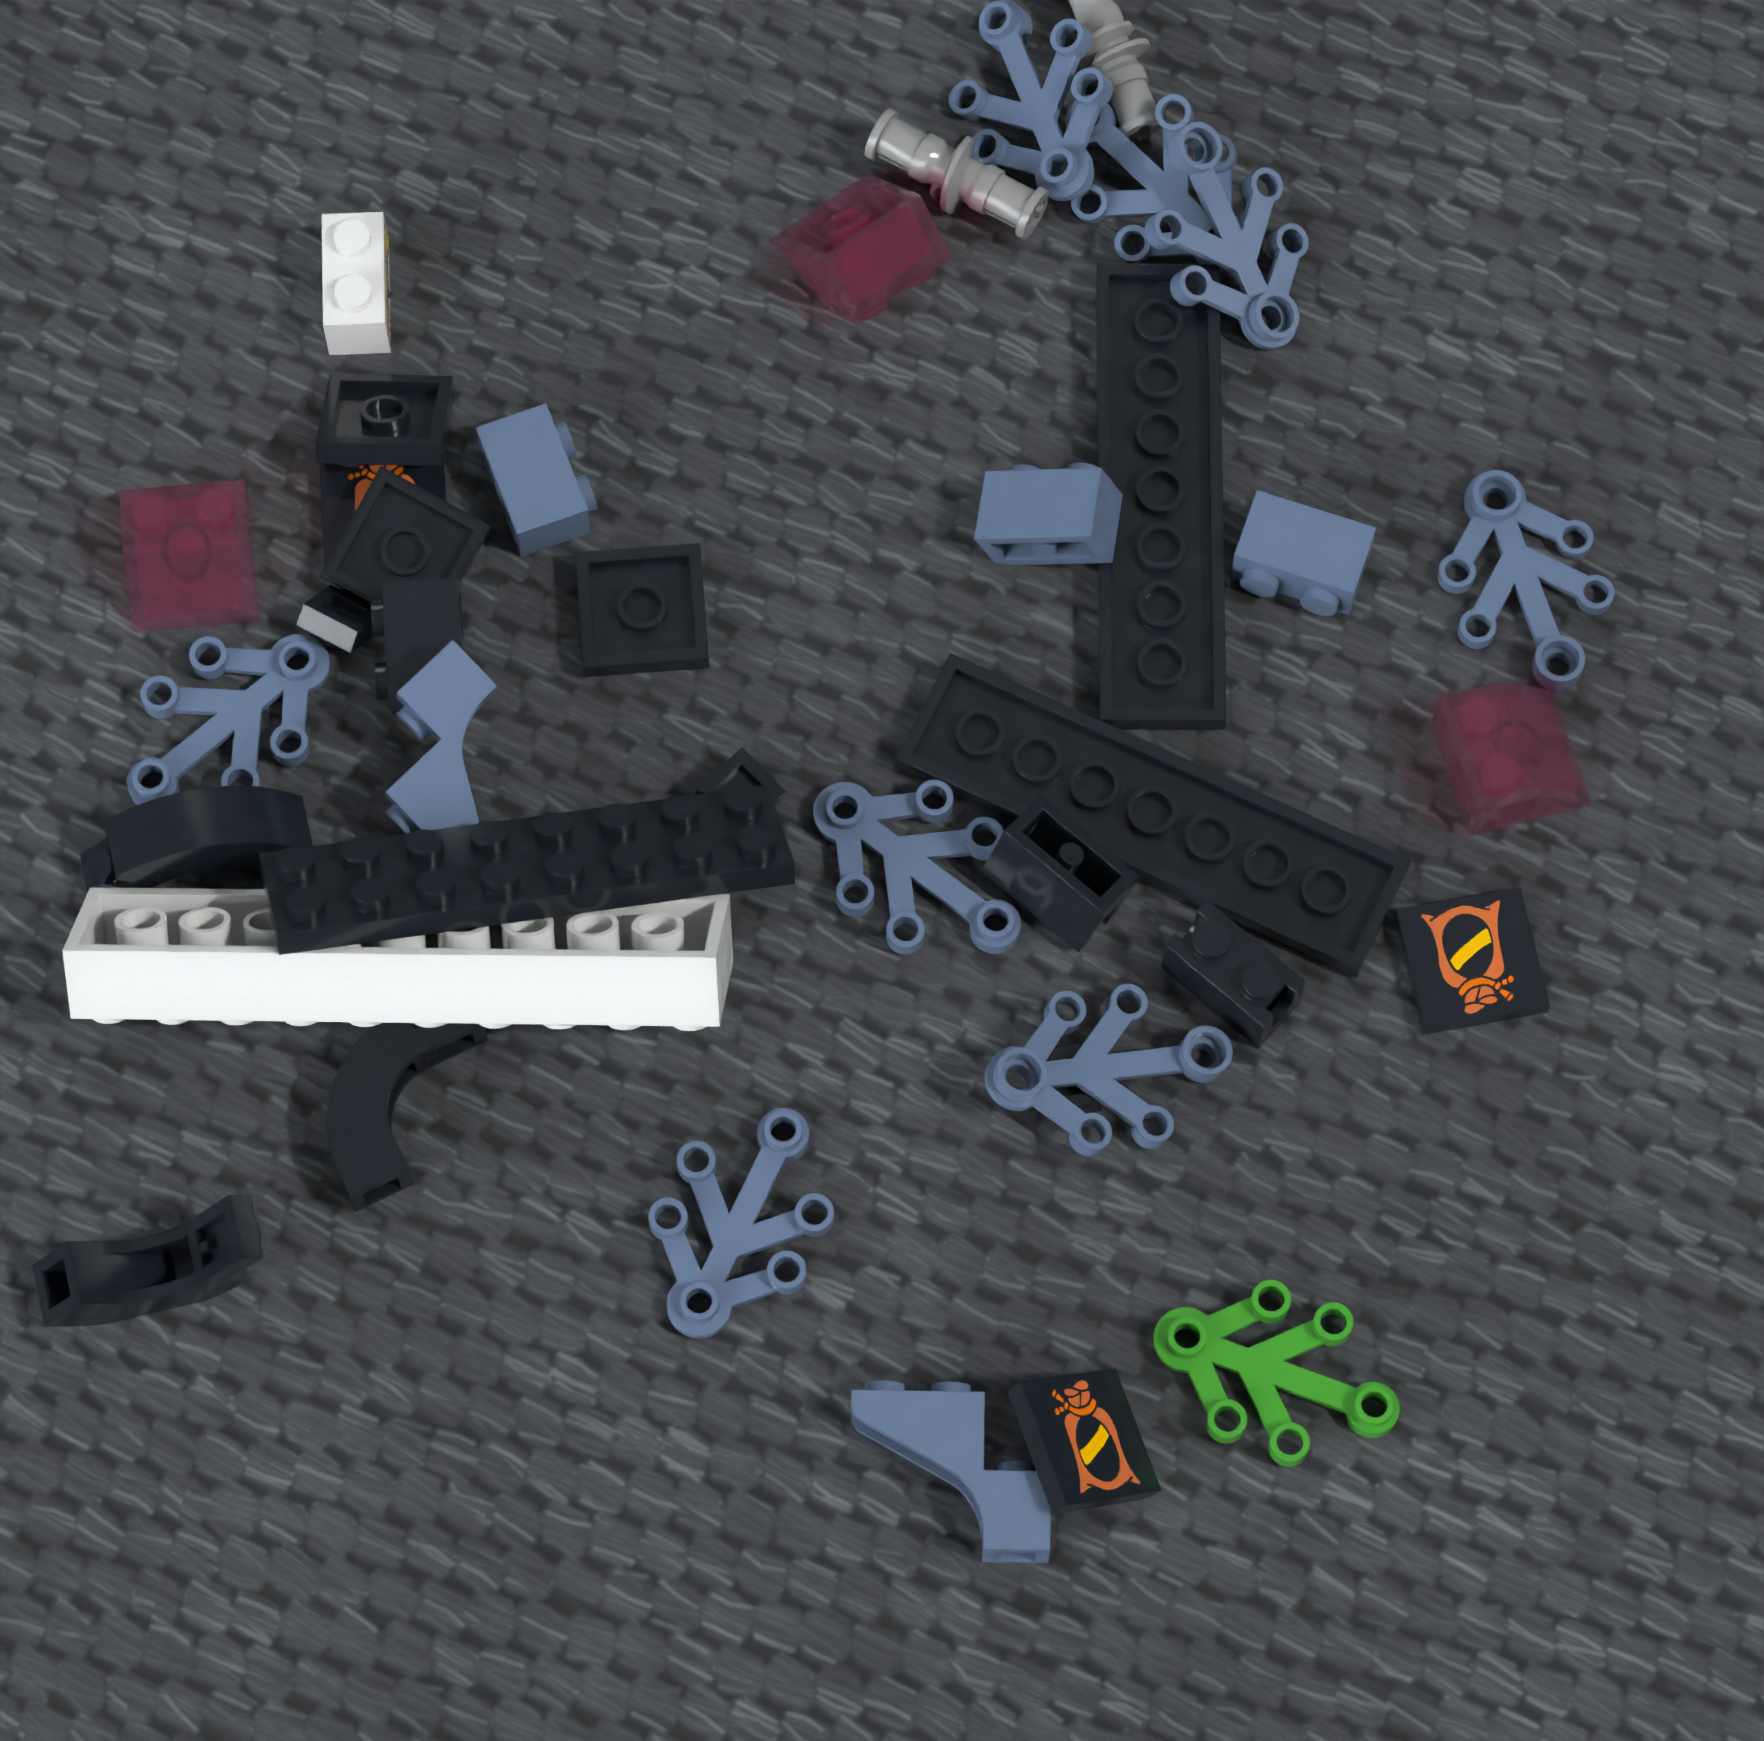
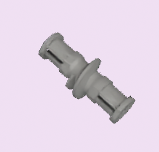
M1068 0L1076 20L1086 27L1092 36L1091 48L1080 59L1077 68L1082 70L1093 67L1110 79L1113 85V93L1109 102L1116 114L1119 125L1118 129L1133 143L1161 133L1163 129L1156 120V105L1147 85L1149 79L1143 65L1137 60V58L1149 51L1151 47L1149 39L1129 40L1128 36L1134 31V26L1130 21H1124L1119 5L1114 3L1113 0ZM1164 113V120L1169 123L1166 113Z
M891 108L887 109L878 119L865 147L864 155L866 158L872 161L881 158L908 172L909 177L920 183L931 184L930 195L934 199L940 197L942 211L948 214L956 213L966 203L970 209L982 215L987 213L1015 228V235L1023 240L1032 234L1049 201V190L1043 187H1038L1034 190L1005 175L1004 170L992 164H984L980 159L972 158L973 137L966 136L956 148H953L944 139L935 134H926L899 120V112Z

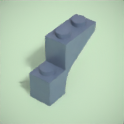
M454 640L444 647L397 692V699L404 705L396 713L398 717L420 740H425L431 734L438 741L385 792V797L393 804L385 814L404 834L423 829L437 830L479 823L463 761L462 744L470 721L479 708L496 692L497 685Z
M886 1380L868 1382L865 1384V1390H851V1420L854 1428L859 1433L950 1483L965 1496L979 1524L982 1541V1562H1049L1051 1509L1034 1463L1027 1461H1005L997 1464V1470H984L985 1392H971V1386L961 1382L935 1383L931 1385V1391H907L903 1383Z

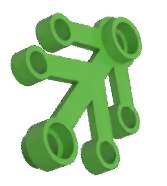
M1262 1281L1254 1288L1251 1297L1210 1315H1206L1200 1310L1191 1307H1180L1166 1313L1159 1320L1154 1331L1153 1346L1155 1353L1167 1368L1188 1374L1207 1414V1431L1217 1442L1229 1444L1240 1439L1246 1428L1247 1414L1241 1404L1227 1399L1214 1366L1239 1374L1270 1438L1268 1445L1270 1456L1276 1463L1282 1466L1292 1467L1300 1464L1308 1453L1310 1438L1302 1426L1292 1423L1276 1388L1345 1413L1351 1429L1366 1438L1382 1437L1389 1433L1396 1424L1400 1405L1396 1394L1388 1386L1378 1382H1367L1356 1388L1286 1362L1322 1345L1332 1347L1341 1345L1349 1338L1353 1328V1316L1349 1309L1340 1303H1326L1316 1311L1313 1320L1249 1348L1224 1338L1258 1321L1274 1324L1285 1318L1291 1304V1294L1288 1288L1280 1281ZM1272 1292L1281 1298L1283 1306L1277 1311H1267L1261 1307L1258 1298L1264 1293ZM1327 1315H1336L1344 1322L1345 1329L1338 1334H1330L1322 1328L1320 1321ZM1181 1329H1190L1197 1334L1199 1342L1192 1348H1183L1176 1343L1174 1335ZM1369 1397L1378 1398L1385 1405L1386 1412L1379 1417H1370L1364 1413L1361 1402ZM1220 1412H1231L1237 1417L1239 1426L1230 1432L1222 1431L1216 1426L1214 1417ZM1286 1434L1293 1435L1300 1441L1301 1450L1293 1455L1285 1454L1278 1448L1277 1439Z

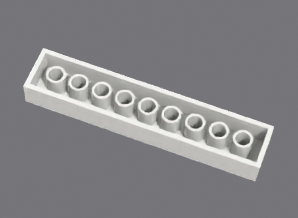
M90 887L62 950L70 1018L93 1019L102 1024H113L125 1019L157 1020L168 1025L181 1024L189 1020H216L228 1025H244L252 1021H285L293 1026H308L316 1022H350L352 1025L359 1027H371L381 1023H414L420 1027L434 1028L447 1023L479 1024L485 1028L497 1029L511 1024H543L551 1029H567L575 1025H608L617 1030H632L640 1026H674L683 1031H696L707 1026L720 1027L733 965L730 894L710 895L279 955L264 889Z

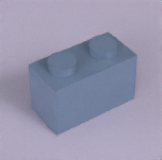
M546 403L476 427L480 454L521 557L591 533L589 512L597 510L591 485L585 474L575 477L568 460L576 456L570 432L564 421L554 424Z
M1072 463L1066 469H1040L1031 465L1018 464L1011 466L1009 470L985 471L974 540L994 563L1007 565L1112 563L1123 494L1102 468L1088 463Z
M1257 490L1234 554L1230 578L1239 580L1242 588L1257 596L1273 597L1277 592L1299 599L1304 609L1317 615L1333 616L1336 611L1349 615L1372 549L1376 527Z

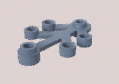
M1011 0L991 2L980 14L979 31L982 38L989 45L1001 52L1021 102L991 95L976 82L964 80L956 84L949 95V105L956 114L968 121H977L982 118L1032 131L1036 136L1041 151L1010 145L1007 139L995 130L983 129L973 136L974 144L971 157L976 160H982L984 164H992L998 168L1002 167L1035 176L1037 187L1049 190L1048 197L1056 201L1077 199L1083 196L1093 183V160L1086 147L1100 110L1109 102L1113 93V85L1110 79L1096 68H1084L1075 75L1080 59L1091 48V33L1080 22L1071 18L1061 20L1054 26L1050 35V43L1053 49L1056 50V54L1045 83L1042 86L1026 48L1033 30L1030 15ZM1006 16L1004 24L996 29L999 21ZM1078 32L1076 41L1071 46L1065 47L1067 37L1071 33ZM1098 81L1096 91L1092 95L1086 96L1085 93L1088 85ZM1071 85V93L1078 101V104L1063 136L1057 119ZM976 93L974 103L970 107L962 109L964 99ZM996 142L994 152L984 158L986 147L990 143ZM1068 162L1065 172L1056 177L1060 167Z
M1169 94L1164 96L1155 108L1156 120L1163 129L1164 171L1116 127V114L1109 103L1103 106L1099 113V121L1094 126L1087 147L1101 146L1146 189L1103 191L1099 186L1092 184L1083 196L1071 200L1072 210L1083 222L1093 224L1102 221L1105 217L1155 215L1164 209H1173L1183 216L1185 222L1213 234L1214 230L1204 209L1189 196V176L1175 170L1167 156L1170 137L1194 120V111L1187 99L1178 94ZM1074 100L1067 110L1065 118L1066 127H1068L1078 104L1077 100ZM1174 104L1182 105L1185 108V116L1182 121L1177 124L1165 122L1164 113L1166 109ZM1219 135L1222 145L1229 149V156L1224 163L1215 165L1213 168L1232 208V169L1236 165L1238 154L1231 140L1223 135ZM1184 144L1185 151L1189 156L1188 145ZM1088 194H1097L1101 198L1100 208L1092 214L1083 213L1080 208L1082 199ZM1236 216V219L1240 225L1242 219ZM1127 225L1120 229L1115 237L1114 246L1116 252L1123 260L1129 263H1141L1149 257L1194 256L1199 264H1213L1177 246H1173L1168 250L1155 249L1148 243L1144 228L1139 225ZM1172 232L1162 233L1165 237L1171 239ZM1138 234L1143 236L1145 244L1141 252L1135 255H1129L1124 252V241L1130 235ZM1219 267V273L1228 272V270Z
M1189 123L1170 137L1167 156L1175 170L1189 176L1215 235L1185 222L1183 216L1176 210L1164 209L1147 220L1144 227L1145 237L1148 243L1155 249L1168 250L1173 246H1177L1232 272L1241 290L1239 292L1215 282L1203 267L1191 265L1177 272L1170 282L1171 294L1179 304L1194 306L1202 302L1239 319L1243 334L1256 347L1265 350L1280 348L1293 338L1299 323L1298 307L1289 296L1299 258L1308 250V236L1305 230L1295 223L1284 224L1269 234L1266 246L1273 262L1265 282L1258 267L1257 258L1273 204L1283 193V181L1275 170L1268 167L1259 168L1247 175L1241 184V193L1247 204L1241 224L1239 225L1213 168L1222 156L1220 136L1213 127L1206 123ZM1184 144L1192 148L1195 155L1194 161L1187 155ZM1257 179L1262 180L1266 184L1268 189L1267 197L1258 191ZM1160 221H1164L1170 226L1172 231L1171 239L1162 234ZM1283 235L1291 239L1293 252H1289L1283 246ZM1186 277H1190L1195 281L1197 295L1192 294L1187 289ZM1261 311L1271 318L1273 322L1272 329L1265 325Z
M1491 470L1481 473L1470 481L1464 495V509L1470 518V522L1454 552L1443 558L1440 562L1437 580L1440 586L1449 593L1460 594L1469 590L1474 583L1473 579H1475L1476 575L1474 563L1492 533L1494 534L1501 557L1474 608L1462 615L1459 622L1460 627L1458 626L1459 639L1464 645L1473 649H1481L1491 644L1497 630L1496 619L1514 587L1537 648L1532 662V672L1535 679L1540 685L1549 690H1567L1573 687L1581 677L1585 665V653L1576 640L1560 635L1541 583L1575 598L1578 607L1590 615L1603 614L1611 607L1615 596L1614 586L1604 576H1588L1526 546L1519 527L1553 541L1557 552L1569 560L1582 559L1590 552L1594 540L1593 532L1582 521H1567L1527 502L1523 486L1510 473L1502 470ZM1497 494L1505 500L1506 506L1501 510L1491 509L1484 504L1483 499L1487 495ZM1568 532H1577L1583 536L1585 544L1580 548H1571L1563 541V535ZM1458 565L1467 571L1468 577L1461 582H1455L1447 577L1445 570L1449 566ZM1592 586L1599 587L1605 592L1606 599L1601 603L1590 602L1584 596V590ZM1472 620L1482 621L1487 625L1489 632L1483 637L1472 636L1468 633L1466 624ZM1554 658L1561 659L1568 665L1569 671L1561 676L1554 675L1547 670L1546 662Z
M306 634L286 636L280 639L271 650L226 648L221 640L207 636L196 640L189 650V659L196 675L207 680L219 678L224 673L262 677L246 690L177 687L175 682L166 676H154L146 680L141 687L140 697L145 711L150 716L157 719H165L174 714L214 716L161 759L155 757L146 758L137 762L130 769L127 776V788L132 801L136 805H140L163 796L179 793L178 779L233 735L231 766L224 771L221 785L231 786L235 779L247 777L253 781L252 786L261 787L257 773L262 712L282 695V724L273 731L270 737L271 750L275 760L283 766L295 767L302 764L310 753V744L305 732L309 693L319 689L327 680L330 672V659L325 646L318 639ZM206 651H215L220 654L219 660L213 665L206 666L198 662L199 657ZM295 655H304L309 659L308 664L299 670H293L287 666L288 660ZM158 690H167L172 693L169 701L162 705L153 704L149 700L151 695ZM293 737L301 741V746L295 752L285 753L279 749L281 742L286 738ZM158 773L163 776V780L155 788H145L141 785V780L145 775Z
M929 780L921 784L917 791L913 793L872 797L865 788L855 783L839 782L832 784L818 795L813 807V819L819 833L824 838L836 843L840 881L836 888V903L841 912L851 917H860L867 914L874 904V886L870 879L863 874L861 843H863L883 858L890 919L886 926V940L893 951L904 955L912 954L919 950L924 942L925 926L923 920L915 912L912 880L970 923V937L980 950L991 954H1000L1010 950L1017 943L1020 936L1021 919L1019 913L1011 904L998 899L985 901L931 861L964 856L988 860L1003 834L1001 825L995 819L990 817L976 818L969 823L967 829L897 836L881 823L921 817L922 820L929 823L942 822L950 816L953 810V792L951 788L943 781ZM938 794L945 799L946 803L939 809H929L923 804L922 800L927 795ZM848 803L853 805L857 812L849 819H841L834 814L833 810L839 804ZM979 831H989L995 836L996 841L990 846L983 847L977 845L972 837ZM852 887H859L867 893L866 899L860 903H850L843 895L847 889ZM990 915H1000L1007 921V926L1000 931H991L986 928L983 922ZM907 924L913 926L918 934L910 941H901L895 937L893 932L898 926Z
M1122 984L1116 987L1108 997L1105 1004L1106 1013L1076 1055L1069 1059L1046 1061L1062 1035L1070 1034L1077 1030L1085 1019L1087 1012L1086 1004L1081 996L1072 991H1060L1046 1005L1044 1020L1025 1047H1007L992 1057L985 1070V1085L991 1098L1000 1106L1013 1111H1024L1034 1107L1069 1133V1141L1072 1148L1082 1156L1093 1157L1100 1154L1111 1141L1112 1127L1104 1116L1098 1113L1086 1114L1054 1088L1077 1086L1130 1124L1132 1137L1138 1145L1146 1149H1156L1161 1147L1173 1133L1174 1120L1171 1114L1161 1106L1149 1105L1117 1081L1184 1073L1187 1078L1195 1082H1211L1217 1079L1228 1067L1232 1060L1233 1049L1225 1033L1218 1028L1205 1025L1198 1026L1188 1032L1179 1046L1108 1054L1124 1030L1137 1024L1148 1007L1147 996L1140 987L1134 984ZM1126 997L1130 999L1136 1006V1013L1127 1014L1121 1011L1117 1005V998ZM1059 1004L1069 1006L1075 1014V1020L1065 1021L1061 1019L1055 1011V1006ZM1196 1049L1206 1051L1211 1057V1066L1201 1067L1196 1064L1191 1057V1051ZM1016 1072L1020 1074L1026 1082V1088L1015 1089L1010 1086L1006 1080V1073ZM1150 1118L1156 1120L1162 1128V1135L1153 1136L1149 1134L1143 1127V1119ZM1091 1126L1095 1128L1100 1134V1142L1090 1143L1086 1141L1081 1134V1127Z
M789 1108L774 1109L761 1119L757 1129V1140L761 1150L730 1213L715 1177L716 1156L711 1146L702 1141H690L684 1144L678 1151V1173L684 1181L690 1183L713 1245L702 1270H700L685 1234L688 1228V1214L683 1203L675 1198H662L656 1201L649 1210L650 1230L656 1238L662 1240L677 1281L667 1297L668 1317L672 1325L680 1333L688 1337H711L727 1325L732 1308L777 1292L784 1295L794 1294L806 1282L805 1261L799 1254L793 1251H781L773 1255L765 1270L727 1281L737 1259L804 1235L809 1237L823 1236L833 1226V1205L827 1197L818 1193L803 1196L798 1201L795 1210L755 1223L783 1164L799 1159L808 1147V1124L804 1117L795 1110ZM780 1123H786L791 1125L796 1132L790 1140L778 1141L771 1135V1130ZM697 1153L704 1155L709 1161L704 1170L693 1172L685 1167V1160L690 1155ZM818 1206L825 1210L827 1217L822 1223L812 1225L803 1219V1212L809 1207ZM671 1210L679 1214L681 1217L679 1224L671 1229L660 1227L656 1223V1219L663 1211ZM785 1263L793 1264L799 1270V1275L791 1282H782L774 1274L778 1266ZM704 1294L708 1296L712 1301L711 1307L704 1313L692 1312L687 1307V1302L693 1295Z

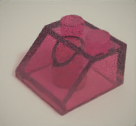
M866 174L771 239L775 247L832 314L852 323L869 320L877 316L886 308L887 300L905 288L916 287L928 281L935 274V267L951 257L921 195L869 174Z
M245 480L119 490L122 549L134 632L259 622L253 508Z
M1497 682L1438 698L1431 725L1470 837L1591 805L1552 690Z

